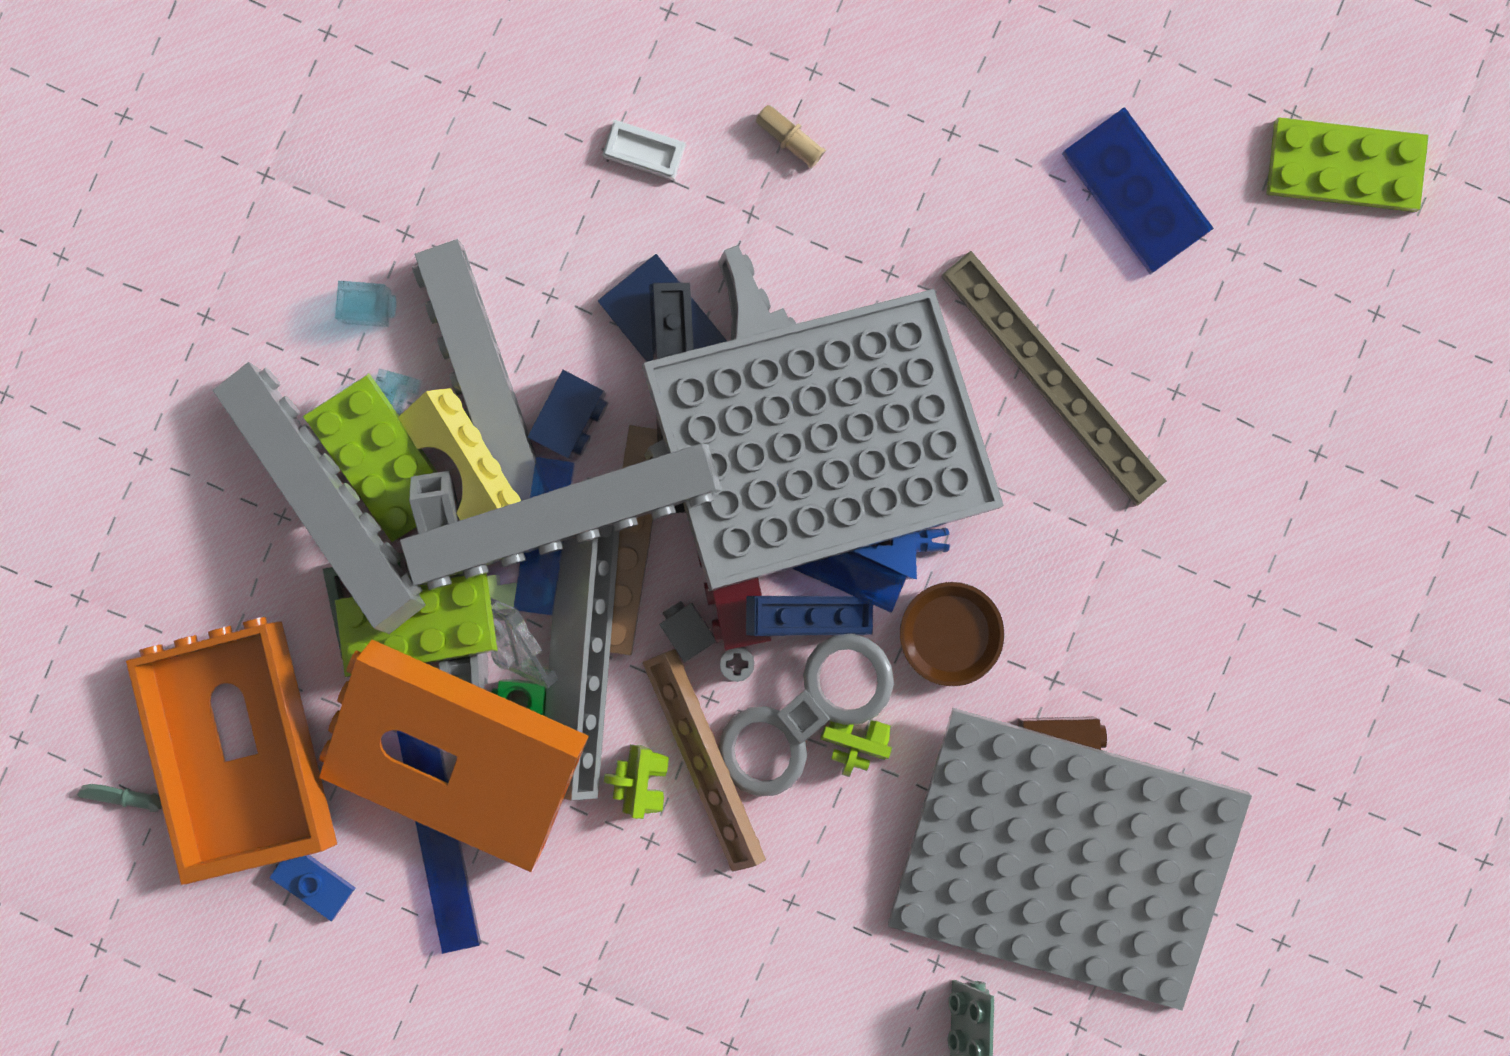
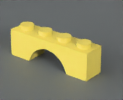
M451 388L426 391L398 417L417 449L427 447L440 449L449 455L456 464L463 486L462 500L456 513L460 520L521 501L519 495L511 488L502 473L500 464L492 457L483 442L479 430L473 426L462 408L460 399L453 393Z

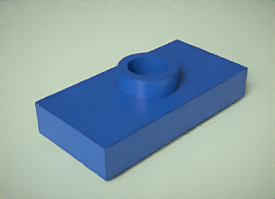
M310 855L281 861L269 877L331 922L336 918L356 889V887Z

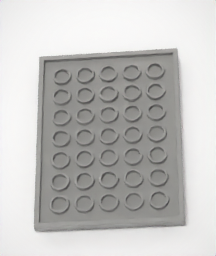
M934 289L644 362L642 365L668 454L700 443L707 444L722 491L712 494L714 501L692 508L689 501L683 503L709 591L993 511L1004 506Z
M952 707L890 913L888 927L1183 1011L1252 795L1244 790Z

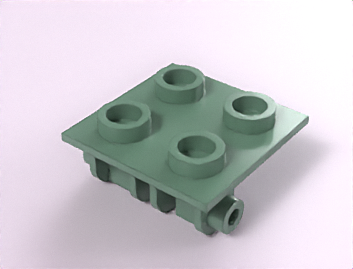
M952 980V993L949 996L951 1031L948 1034V1046L950 1056H993L994 996L989 994L985 982L972 981L969 986L960 981Z

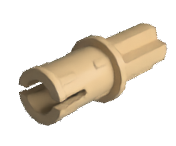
M771 105L765 106L758 114L756 123L781 143L780 148L782 150L787 148L804 161L809 168L812 169L826 152L824 148L820 147L800 130L802 127L800 124L795 126Z

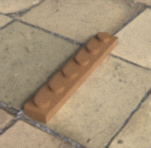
M629 425L622 468L647 461L644 454L650 446L657 443V429ZM651 514L636 518L637 526L621 530L619 533L610 644L611 653L631 656L633 652L653 526Z
M676 649L642 662L731 871L734 872L759 865L766 860L760 842L755 835L745 807L740 800L730 772L725 765L715 742V737L709 728L699 700L694 693Z

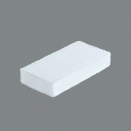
M614 120L602 156L605 159L675 181L686 143Z

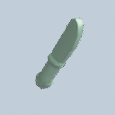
M87 784L82 785L77 794L80 798L117 804L122 807L131 806L148 809L150 812H156L162 808L158 794L135 792L129 788L122 790L105 785Z

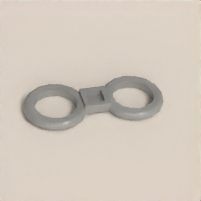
M855 634L834 635L819 643L810 654L803 673L805 690L781 711L767 706L751 707L733 716L723 729L718 749L730 772L734 785L741 791L758 797L778 795L791 788L802 775L807 759L806 740L828 721L842 725L863 724L878 716L889 702L894 686L892 666L879 646L870 639ZM850 649L862 653L871 661L876 670L878 684L875 694L866 705L860 708L844 709L835 706L825 697L821 689L819 675L822 664L829 655L838 650ZM765 722L775 725L785 734L790 744L791 758L788 768L781 776L774 780L761 781L750 777L740 768L736 760L735 744L737 737L744 727L751 723Z

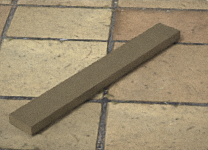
M972 251L968 252L942 274L943 280L1135 506L1141 504L1167 482Z

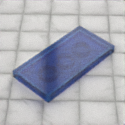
M1125 107L1063 151L1062 155L1150 275L1214 229Z

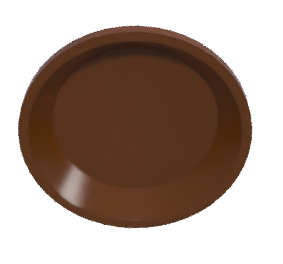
M960 582L935 584L921 591L907 606L900 624L901 648L910 666L926 680L943 686L970 684L986 675L1000 657L1004 644L1003 620L994 602L976 587Z

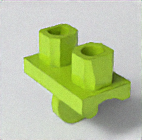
M870 720L865 738H861L851 734L854 725H842L830 721L829 726L823 728L820 740L849 749L848 753L834 749L831 760L843 763L842 775L850 777L854 767L867 771L870 765V760L857 756L858 752L882 760L889 759L892 747L887 746L890 737V725Z
M630 744L628 761L617 760L616 774H604V783L614 785L613 799L624 800L623 813L630 814L631 818L644 819V813L649 814L663 811V791L647 788L649 775L666 776L669 761L667 756L653 752L642 745Z

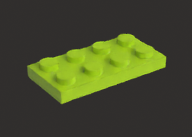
M1278 117L1274 121L1266 195L1417 212L1421 209L1429 135Z
M370 373L306 413L303 417L390 541L393 542L417 527L409 501L411 477L437 473L438 471L422 448H416L400 422L399 415Z
M487 574L466 579L465 576L450 578L451 585L430 591L427 585H420L422 592L419 595L426 606L390 634L374 629L353 597L335 600L345 677H351V674L346 672L354 652L356 650L362 652L371 640H375L426 664L498 651Z

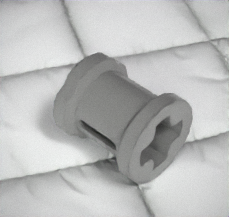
M745 647L727 650L721 657V672L731 681H744L753 672V655ZM734 653H740L742 660L748 661V667H742L740 674H735L733 667L726 664V661L733 659Z

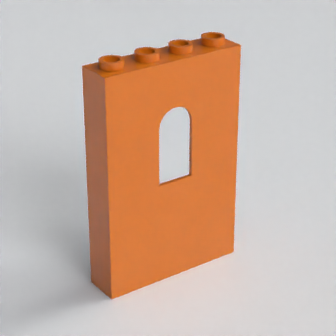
M266 617L243 622L244 630L232 632L231 626L208 631L209 639L198 641L197 635L173 641L175 648L164 650L162 644L140 649L141 657L126 660L181 885L319 853L337 845L322 780L319 778L320 772L282 621L267 623ZM224 683L235 685L244 696L258 754L226 762L211 707V696L214 690Z
M371 640L362 652L356 650L346 672L351 674L350 680L345 682L338 695L337 702L342 704L341 709L335 713L328 728V732L333 733L332 738L326 742L319 757V760L324 762L319 778L526 871L532 872L545 847L589 736L375 640ZM392 730L401 731L457 756L449 783L391 758L382 747L381 739L383 734Z

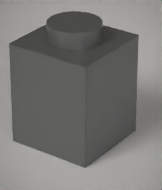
M680 601L662 613L666 620L659 625L684 663L716 642L714 634L693 603L685 607L683 602Z

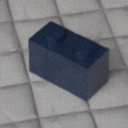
M563 369L528 438L570 460L574 458L575 454L581 456L591 438L586 433L592 421L599 422L607 409L608 402L604 400L606 396L605 391Z

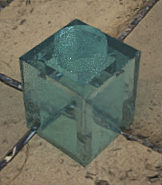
M338 281L335 319L343 324L389 326V318H394L396 312V297L391 295L390 288L385 284Z

